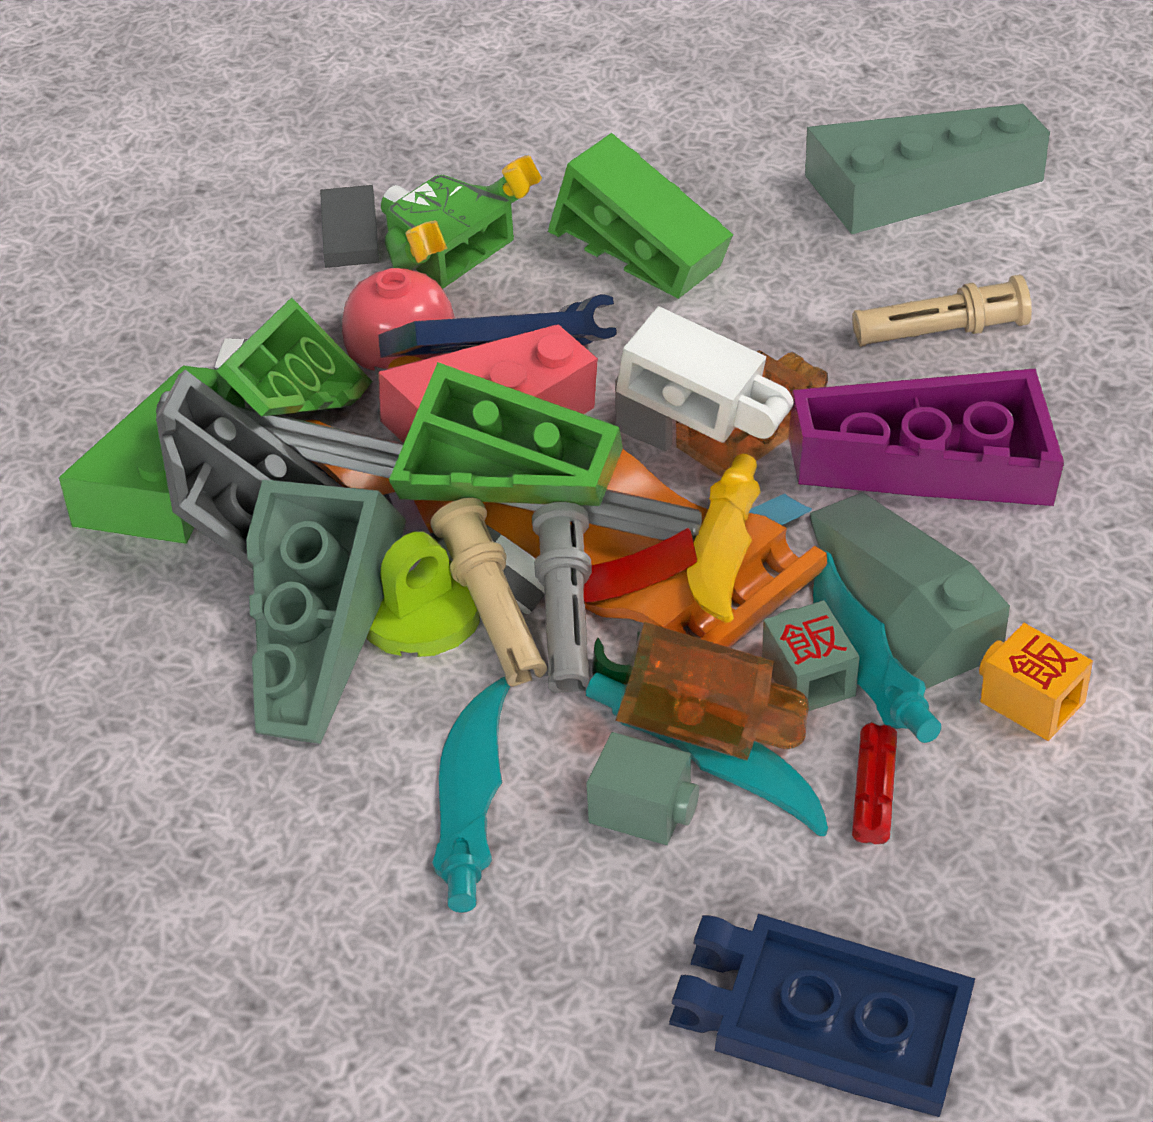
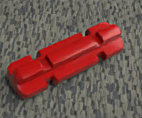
M870 722L864 725L860 731L852 836L857 842L865 844L870 842L873 844H885L890 839L898 733L896 729L889 725L883 724L879 726Z

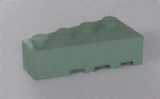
M1024 104L807 127L805 177L851 234H856L1044 181L1050 131Z

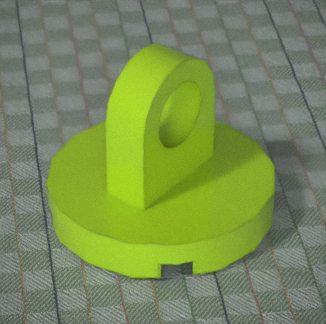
M412 532L404 535L386 552L381 563L384 598L366 639L386 653L401 656L402 651L407 653L417 652L418 657L435 656L458 647L475 633L480 623V615L468 587L462 586L453 579L450 572L452 561L449 560L446 550L427 533ZM420 560L418 565L409 572L414 563Z

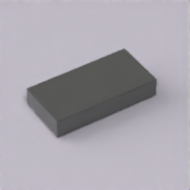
M373 185L321 189L325 268L380 263Z

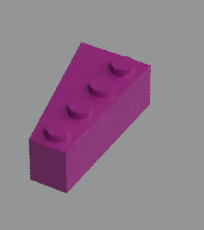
M1036 368L793 390L792 398L794 404L791 409L788 438L799 485L921 497L1054 506L1064 459Z

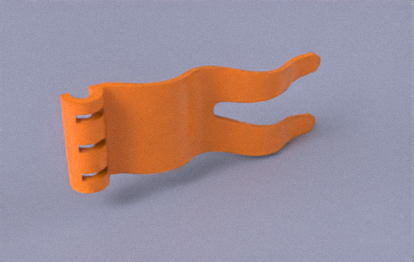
M415 356L398 357L390 362L388 369L421 361L422 359ZM305 420L306 422L331 427L318 420ZM622 449L607 489L698 509L702 513L703 523L708 509L694 504L675 493L655 477L640 461ZM312 461L345 488L376 490L382 495L395 493L389 478ZM413 500L429 533H434L431 528V519L434 514L443 506L453 502ZM483 502L487 510V517L484 520L486 525L536 559L540 555L539 536L533 531L532 515L535 511L495 502ZM749 513L748 519L745 520V527L752 541L735 579L731 599L741 606L736 610L732 608L734 619L731 622L725 623L702 610L694 600L690 590L687 569L663 581L625 595L596 602H584L585 609L605 618L632 619L651 625L654 640L663 655L691 674H697L696 671L698 673L703 671L817 577L827 565V553L814 545L801 557L796 556L787 544L786 527L766 516ZM589 524V528L583 534L584 552L591 558V565L631 555L663 541ZM767 562L770 568L778 572L779 575L775 578L772 577L764 568L763 563ZM686 625H688L693 633L701 637L698 641L694 642L689 638L683 629Z

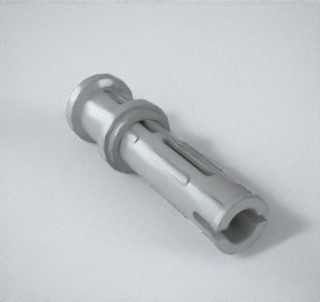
M553 502L538 508L532 515L533 531L539 536L540 555L534 561L535 577L544 586L546 599V634L549 660L548 688L554 693L585 691V687L590 682L587 659V629L583 588L592 573L591 558L584 552L583 534L589 528V517L586 509L576 503Z

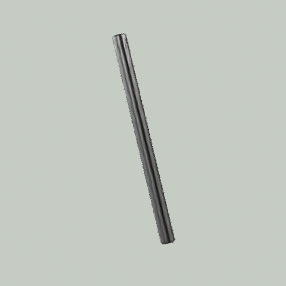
M170 391L162 393L156 408L157 415ZM235 406L305 459L371 475L390 478L404 444L279 415L261 417L253 409ZM609 489L606 490L600 506L580 505L588 512L589 524L663 541L689 528L694 542L702 525V513L698 509ZM500 503L530 511H536L538 508L542 507L543 505H546L527 503Z

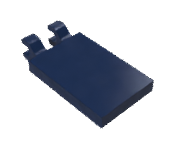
M600 294L585 299L582 302L566 305L559 312L414 321L378 335L380 357L451 353L558 324L584 346L593 341H602L617 335L615 327L601 328L594 321L595 309L613 305L614 300L612 296Z
M758 914L752 931L734 926L716 916L702 915L694 937L693 944H696V948L691 959V965L721 973L738 970V974L732 991L714 986L696 976L681 975L672 998V1004L675 1006L669 1020V1025L698 1033L718 1031L714 1050L716 1052L854 1095L940 1117L976 978L762 914Z

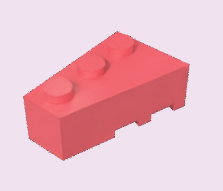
M558 324L379 371L380 422L403 443L405 442L437 362L585 414L595 406L598 358Z

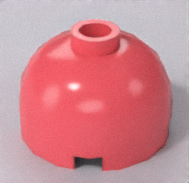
M390 268L374 273L360 281L351 291L345 302L342 318V335L349 357L366 369L375 371L374 366L388 369L390 362L398 357H380L378 335L414 321L455 319L451 303L441 286L424 273L400 268ZM444 354L415 355V357L425 360Z

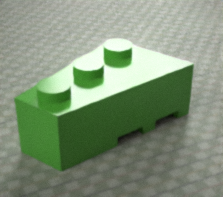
M613 133L601 139L567 164L547 231L557 237L567 232L588 243L584 247V251L596 257L604 252L628 264L624 267L625 272L678 299L721 266L733 234L718 219L708 214L683 193L676 184L665 178L641 158L635 150L629 148Z
M437 362L390 475L389 482L399 499L456 501L463 498H477L482 502L550 504L553 502H570L578 505L600 506L623 449L620 427Z
M185 365L180 367L58 477L72 527L187 544L194 527L172 512L156 421L157 404L162 393L171 391L178 375L184 370L195 376L232 405L245 408L244 398L214 369Z

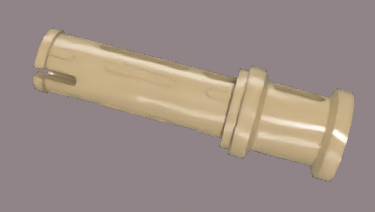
M1021 274L1009 277L1008 282L977 287L974 283H967L958 288L957 293L954 295L910 301L862 311L854 310L852 313L853 331L859 346L862 347L866 346V344L916 337L963 327L966 333L972 332V334L982 333L983 328L986 326L1015 321L1018 326L1030 324L1031 298L1027 283Z
M477 498L459 499L443 506L431 519V528L438 538L444 539L453 560L450 564L452 577L462 586L468 587L505 672V679L508 685L514 687L532 681L529 669H533L535 675L541 678L547 671V665L540 656L503 572L506 567L507 555L499 543H494L484 521L487 517L485 505Z

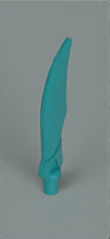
M824 551L827 553V565L814 579L813 603L823 600L826 602L858 653L857 684L876 704V709L884 725H889L894 729H909L922 743L935 740L939 736L942 726L939 720L929 711V703L924 698L925 683L911 675L893 657L886 637L885 624L872 615L851 594L836 569L831 553Z
M598 672L593 675L587 686L586 696L612 708L613 715L618 717V721L622 725L643 731L668 744H674L684 752L691 753V759L700 770L733 783L777 805L804 823L818 836L827 835V820L819 798L809 783L779 755L739 732L668 701L666 696L653 689L650 685H636L629 681L622 684Z
M505 677L500 678L485 688L460 713L444 744L440 760V842L437 844L432 864L437 875L448 884V907L455 912H469L476 907V883L481 880L482 870L489 867L492 862L487 840L488 821L486 815L493 797L503 783L499 761L498 733L503 703L510 688Z

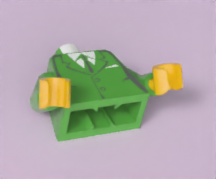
M525 155L507 164L502 169L504 177L490 186L471 185L446 175H437L411 192L398 185L390 187L382 198L381 210L387 219L388 233L385 236V245L393 268L409 269L412 271L416 269L418 272L424 273L435 280L443 289L512 242L514 234L511 204L526 196L530 186L538 184L542 180L531 156Z

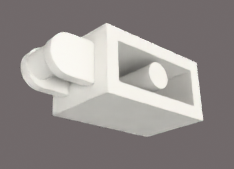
M660 306L655 309L623 348L616 392L721 443L726 441L735 427L757 438L765 439L771 437L794 404L793 398L786 388L762 377L766 356Z

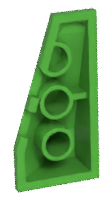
M292 297L216 370L261 417L351 406L373 382Z

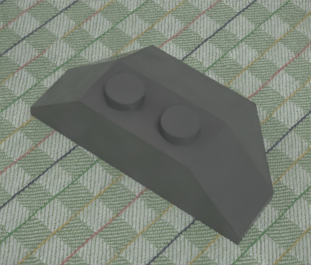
M186 370L178 375L156 417L172 512L252 569L253 564L247 560L246 538L262 479L343 487Z

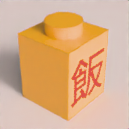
M1023 623L1005 642L997 640L985 653L979 667V674L983 677L980 702L1049 741L1086 702L1093 660L1030 625Z

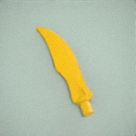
M748 454L737 455L731 467L723 473L721 480L710 487V506L700 527L699 534L694 540L697 562L687 568L688 584L694 600L702 610L725 623L731 622L734 619L731 607L733 587L743 558L752 541L751 536L746 530L745 520L748 519L749 511L761 493L759 484L753 477L757 468V462Z

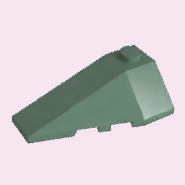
M262 479L246 538L247 560L253 564L254 594L249 595L250 616L255 619L257 652L252 656L256 733L321 744L384 598L381 563L391 546L402 538L406 519L379 491Z
M864 492L810 513L809 518L819 548L831 553L836 569L851 594L872 615L885 624L886 637L893 657L911 675L922 680L925 683L926 689L979 667L985 653L997 640L1005 642L1010 605L975 566Z

